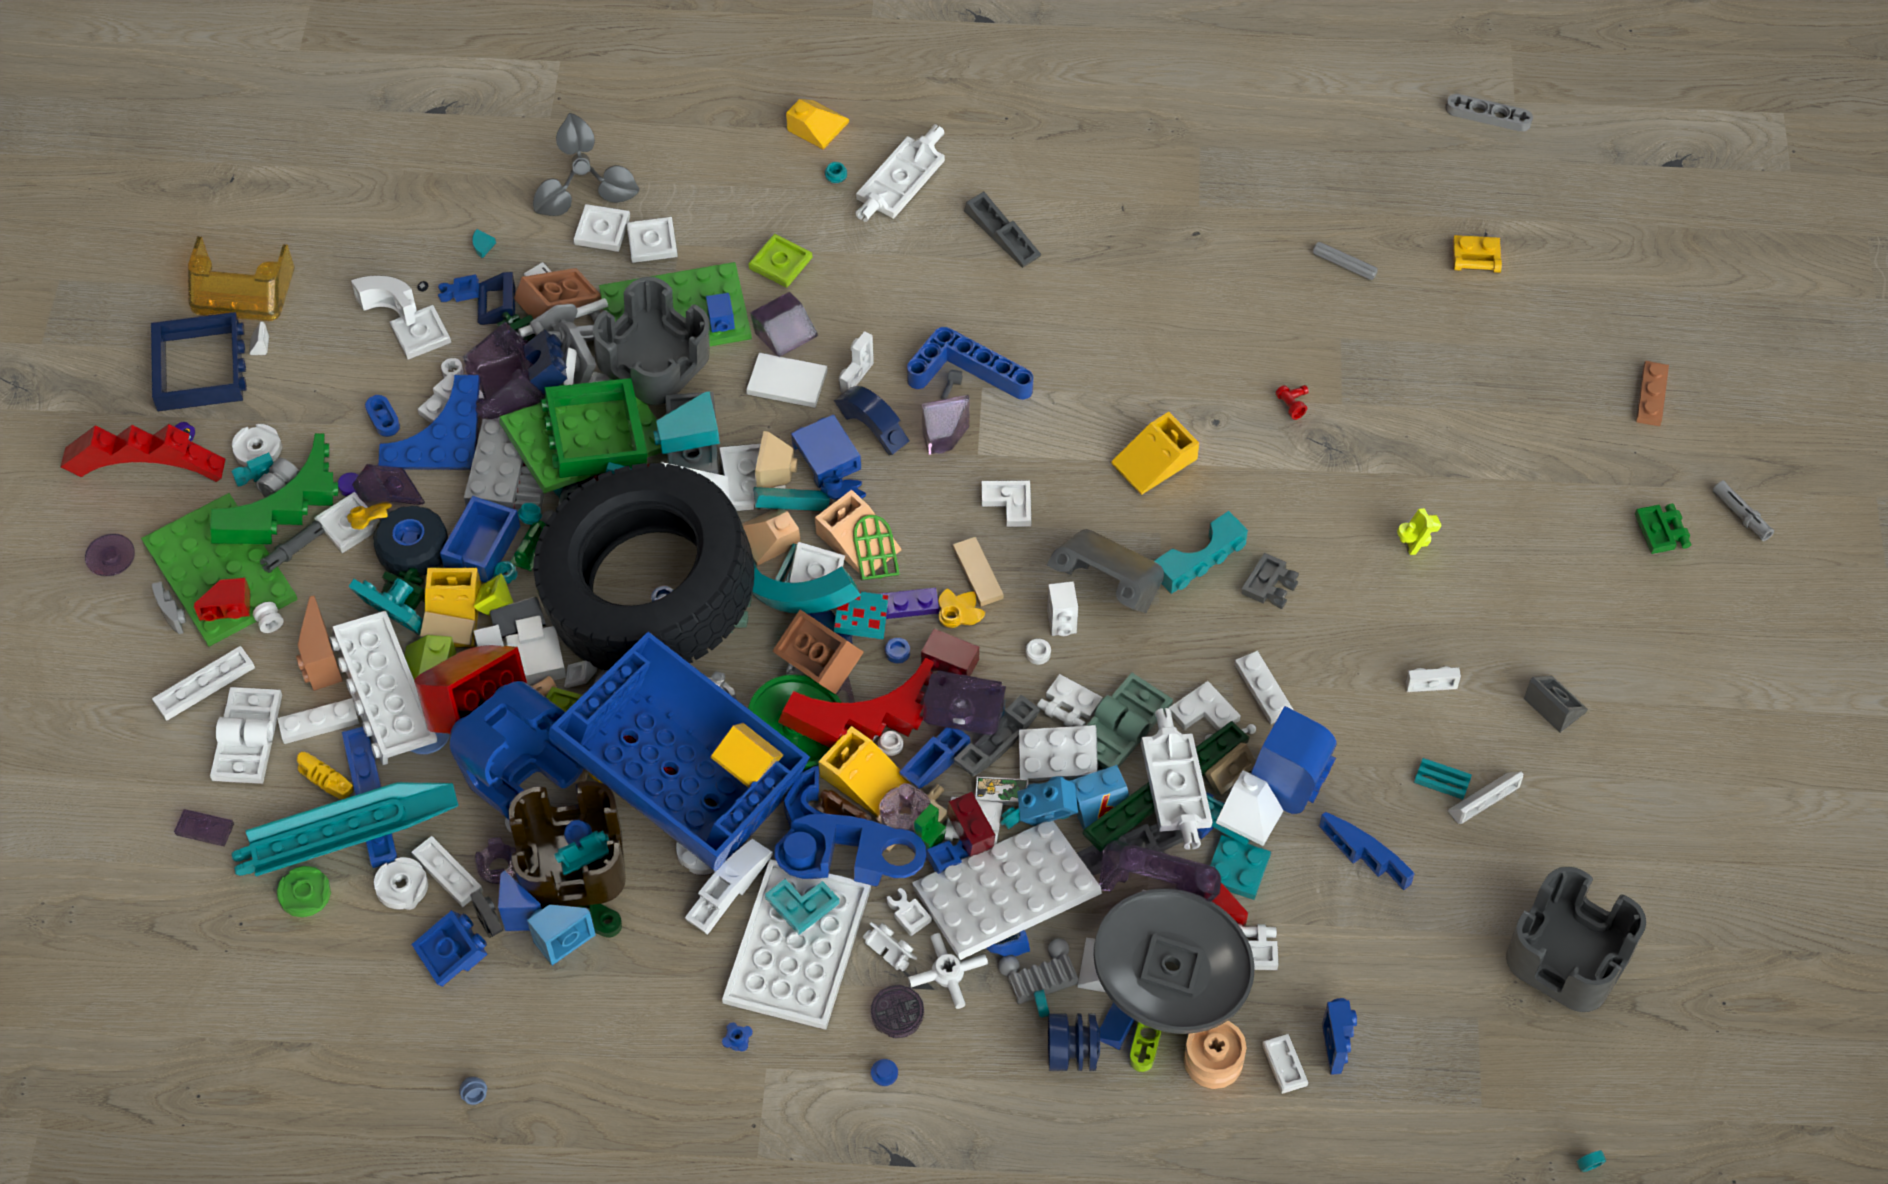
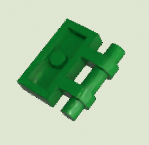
M1673 503L1665 506L1666 512L1662 511L1660 504L1636 509L1635 517L1651 554L1675 550L1676 541L1680 542L1683 549L1691 546L1690 533L1687 528H1684L1681 521L1683 517L1680 511L1676 510ZM1668 523L1672 524L1674 530H1670Z

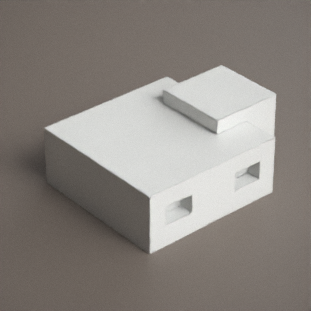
M540 615L515 620L518 634L506 636L508 646L518 647L527 684H537L547 678V676H550L553 680L566 678L558 635L554 626L543 628Z

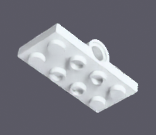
M230 687L224 717L218 719L216 726V739L218 743L210 774L212 781L263 784L282 699L281 690Z

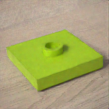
M774 233L750 261L749 269L788 288L813 258L812 252Z

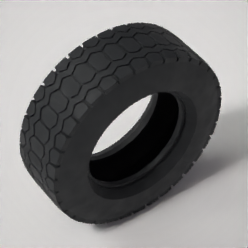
M647 463L632 465V469L629 466L614 469L615 474L609 471L597 476L598 481L595 478L582 485L583 490L577 488L567 496L569 501L564 499L555 509L556 512L551 514L546 522V526L542 529L534 553L533 569L537 592L548 617L562 641L579 658L590 662L593 666L602 670L607 669V671L647 632H650L688 663L693 662L692 657L698 660L708 654L707 648L712 651L723 642L722 637L726 639L735 629L734 625L739 623L744 615V611L747 609L754 586V560L751 546L732 502L724 491L707 477L685 467L682 469L681 466L671 464L665 466L664 463H649V467ZM647 533H671L684 537L697 546L696 559L686 579L671 593L660 599L640 605H619L603 600L593 592L595 575L603 560L617 546L631 538Z

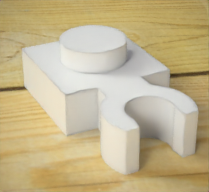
M902 888L898 889V895L901 898L899 901H894L890 896L887 897L888 906L893 910H898L894 913V918L910 936L932 922V917L916 899H913L911 902L907 901V894Z

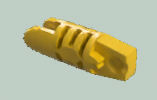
M301 751L297 755V762L299 763L298 772L326 793L341 800L346 799L353 793V785L339 772L330 768L329 765L305 751Z

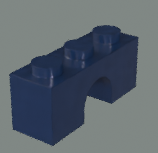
M545 329L523 346L525 358L533 364L528 369L530 382L544 395L545 387L559 386L568 379L566 373L567 366L563 359L564 353L561 350L562 343L555 334L550 335Z

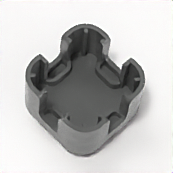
M642 277L633 281L624 291L623 315L615 322L614 316L604 310L596 318L593 325L595 360L600 371L612 380L631 378L635 397L646 404H665L666 395L678 394L709 360L710 326L707 314L699 306L693 304L686 311V318H684L673 308L672 288L659 278Z
M1560 867L1548 874L1538 891L1530 912L1525 910L1519 918L1507 949L1506 960L1511 972L1520 980L1571 1010L1590 1012L1598 1009L1605 1002L1631 961L1645 931L1646 916L1636 901L1623 894L1619 895L1611 912L1606 911L1587 898V893L1593 881L1590 874L1575 867Z

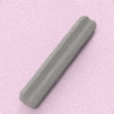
M1317 242L1314 247L1313 253L1363 277L1373 280L1377 275V267L1329 245Z

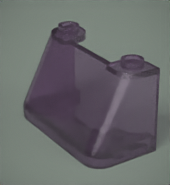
M506 322L463 356L466 373L468 375H479L484 399L479 398L476 401L477 407L475 409L484 419L486 417L488 419H495L539 404L541 399H545V395L529 379L528 369L533 364L525 358L523 348L528 341Z
M1123 840L1111 841L1103 852L1099 880L1101 890L1111 892L1117 882L1125 883L1129 878V872L1175 883L1176 890L1199 895L1206 898V901L1209 902L1220 894L1221 875L1219 871L1198 860Z

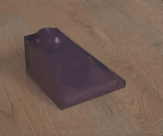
M969 395L922 404V433L929 455L952 450L969 428Z
M367 464L352 484L358 497L366 503L387 502L400 505H423L425 503L403 468Z

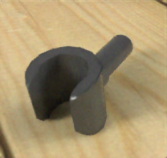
M949 371L948 383L941 396L942 400L947 399L953 384L961 385L962 371Z

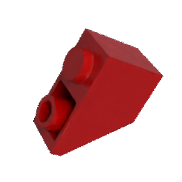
M246 578L219 580L194 603V609L199 620L214 621L223 618L238 619L250 616V588Z

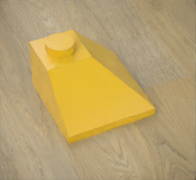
M799 99L786 112L787 131L823 150L849 123V119L814 100Z

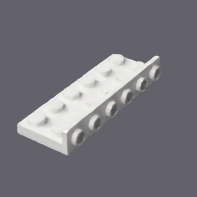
M379 612L332 626L333 636L329 637L333 652L338 651L340 656L337 660L341 672H346L348 679H346L348 691L350 694L354 693L357 699L354 701L357 714L364 717L365 722L362 723L364 732L367 737L371 736L373 740L371 748L374 757L380 758L382 765L388 764L389 757L436 743L437 736L435 732L427 730L413 676L387 612Z

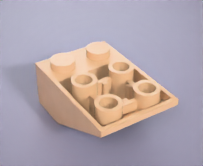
M850 490L815 517L816 534L835 552L845 555L844 560L860 574L855 544L853 542V529L862 517L875 515V513L854 491ZM865 519L868 536L876 535L874 519ZM879 521L881 534L888 533L885 526ZM862 522L857 528V537H861L864 534ZM883 537L884 553H892L889 537ZM878 538L870 539L872 556L879 555ZM893 538L895 552L898 554L901 548ZM865 540L858 541L861 557H867ZM874 559L875 571L883 565L882 559ZM869 560L862 561L864 576L868 577L871 575Z

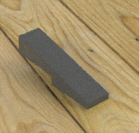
M984 191L966 202L964 212L1022 268L1041 256V253L1014 221L1009 222Z

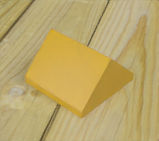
M740 723L730 729L711 755V758L750 788V785L755 781L757 782L784 754L746 724Z

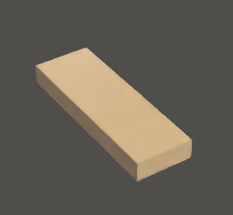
M976 537L953 544V550L972 590L976 594L980 607L1002 600L1004 594Z

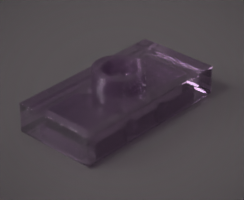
M184 809L174 832L176 836L225 847L234 822L230 819Z

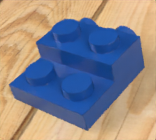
M451 910L411 944L437 985L442 987L460 971H469L488 955L484 949L487 946L486 941L478 933H473L471 927L474 924L464 913L461 915Z
M1337 998L1327 1002L1322 1021L1331 1075L1342 1074L1344 1064L1348 1063L1347 1053L1351 1052L1350 1037H1354L1353 1027L1357 1026L1356 1011L1351 1010L1350 1002L1345 998Z

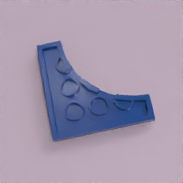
M455 375L452 392L446 406L440 415L423 431L398 442L379 444V469L471 470L478 435L479 375Z

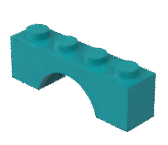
M1227 511L1210 523L1208 535L1210 544L1206 548L1195 553H1184L1172 548L1154 561L1164 570V579L1161 584L1171 594L1178 589H1184L1191 580L1206 574L1209 568L1216 563L1221 564L1232 552L1240 551L1246 545L1248 529L1230 511Z

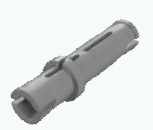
M1724 480L1713 488V493L1741 518L1746 528L1750 527L1762 541L1768 540L1774 534V529L1760 517L1761 514L1757 510L1754 511Z

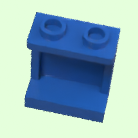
M834 414L827 418H821L817 422L801 427L791 433L792 446L795 450L798 449L811 468L814 473V482L818 488H821L823 479L827 477L843 478L861 470V456Z

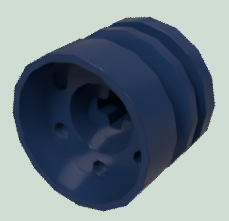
M1049 1013V1071H1067L1070 1059H1075L1078 1071L1083 1070V1059H1088L1089 1071H1096L1100 1056V1028L1096 1021V1014L1088 1013L1087 1026H1083L1082 1014L1077 1013L1075 1026H1069L1066 1013Z

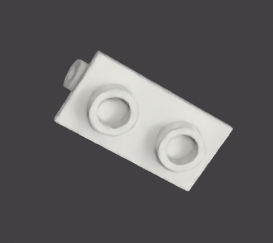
M873 922L870 923L875 929L873 931L868 930L864 934L865 943L879 955L888 948L889 950L883 958L896 970H906L909 966L907 961L909 958L917 960V957L911 953L914 948L902 939L898 942L893 938L894 931L884 923H881L880 926Z

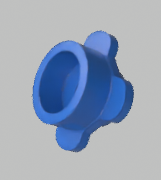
M734 1022L729 1023L726 1027V1037L722 1039L723 1046L726 1048L730 1047L735 1051L747 1050L749 1037L753 1034L751 1027L737 1026Z

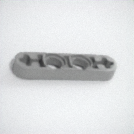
M1461 94L1449 96L1446 104V111L1452 116L1516 131H1527L1530 129L1533 115L1528 110ZM1473 108H1482L1484 112L1477 113ZM1495 113H1503L1506 117H1496Z

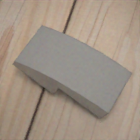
M162 582L153 583L152 589L164 618L174 631L182 634V623H186L183 608L178 609L175 600H172L170 590L165 591Z

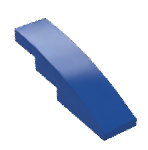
M1327 812L1321 815L1319 827L1353 864L1362 859L1378 877L1387 872L1403 890L1411 886L1415 873L1395 853L1353 824Z

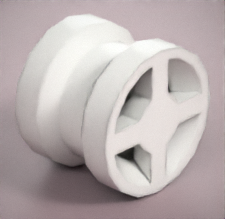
M273 602L262 603L253 611V617L259 622L258 626L263 633H271L278 630L284 622L282 616L277 613L278 608Z

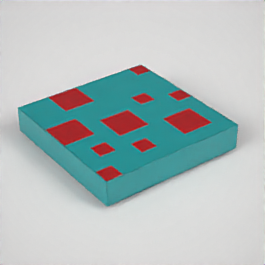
M860 591L861 596L836 608L835 633L884 639L889 595Z

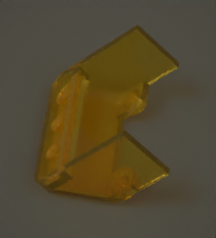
M197 236L188 263V303L191 311L198 315L207 316L236 312L239 319L261 321L277 319L281 314L295 269L288 245L283 244L278 262H264L260 264L255 275L211 271L212 262L208 256L202 237Z

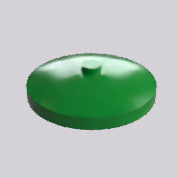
M802 675L780 676L766 682L755 692L748 709L810 756L803 771H806L814 766H819V760L830 748L778 723L783 709L793 691L813 699L835 703L842 702L836 694L810 677Z

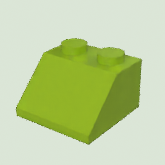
M426 635L407 645L404 657L413 679H415L421 673L456 655V649L452 637Z

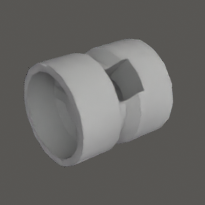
M278 458L269 468V472L267 474L264 473L256 482V487L262 495L269 497L285 487L300 471L286 459Z

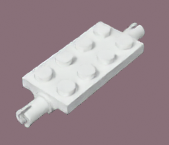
M934 124L925 136H921L916 140L908 136L856 193V199L864 203L856 211V216L860 220L865 216L863 221L867 222L876 210L893 219L945 161V155L937 152L934 148L936 142L944 135L943 128Z
M1163 708L1158 709L1155 712V717L1159 730L1154 736L1142 737L1141 747L1159 831L1181 830L1184 848L1190 850L1191 844L1192 849H1196L1201 845L1197 829L1211 828L1212 817L1193 734H1181L1177 731V728L1173 725L1169 708H1165V715Z

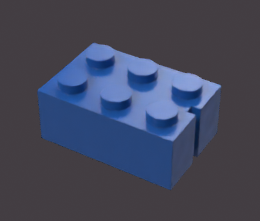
M472 496L440 552L444 568H477L481 582L486 583L491 580L495 572V566L502 561L521 527L517 510Z

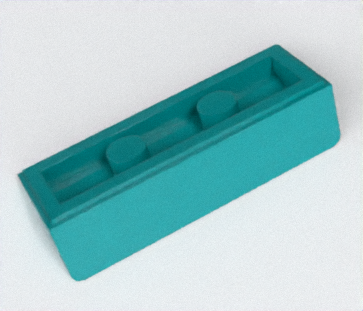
M753 488L755 508L824 511L828 508L830 502L827 494L819 490Z

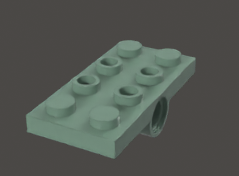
M1131 673L1112 696L1107 695L1104 697L1095 711V716L1086 725H1096L1098 765L1103 769L1115 765L1119 768L1141 742L1142 737H1145L1157 723L1155 712L1163 708L1165 713V708H1169L1172 705L1173 699L1134 673Z

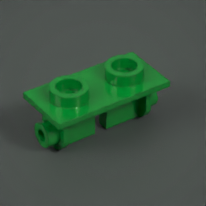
M539 520L536 523H532L510 560L514 566L528 571L533 570L537 541H539L543 527L546 526L543 521Z

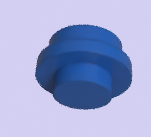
M888 1059L878 1060L871 1068L872 1080L880 1086L893 1084L898 1077L896 1064Z

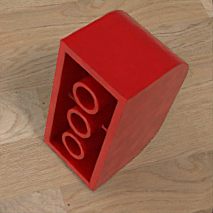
M498 645L478 646L459 652L421 673L414 679L427 730L451 734L452 727L459 719L472 713L491 698L501 686L516 681L527 683L518 647Z

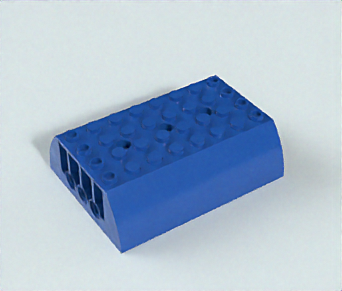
M647 632L550 727L548 736L552 744L714 871H717L781 804L810 756L650 632ZM740 723L746 724L784 754L757 782H753L750 788L711 758V755L730 729ZM630 735L636 739V742L632 744L627 743L623 737ZM672 767L677 774L669 775L663 768ZM704 799H713L717 806L710 807L706 805Z

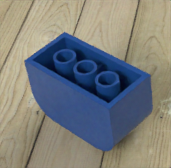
M1284 706L1260 750L1251 774L1268 783L1284 811L1290 814L1301 813L1308 801L1314 803L1322 784L1330 773L1336 757L1332 756L1337 745L1336 739L1323 725Z

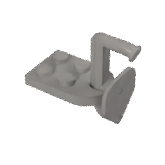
M573 304L556 305L531 321L530 325L535 335H538L544 329L550 335L555 334L562 343L561 350L564 354L568 348L576 350L573 384L589 383L591 375L596 368V360L591 355L586 341L594 340L593 325L576 327L573 323L578 313L576 306ZM598 310L587 315H590L595 322L601 313Z

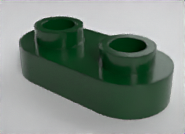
M602 904L577 906L590 909L589 912L596 934L611 938L621 931V916L615 910ZM606 919H612L611 923H604Z

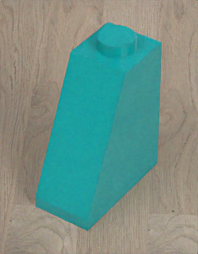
M710 391L702 393L656 421L658 430L653 431L655 444L661 445L662 454L720 444Z

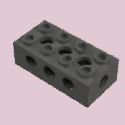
M704 392L666 395V415ZM710 392L716 418L714 393ZM717 444L668 453V463L719 475Z

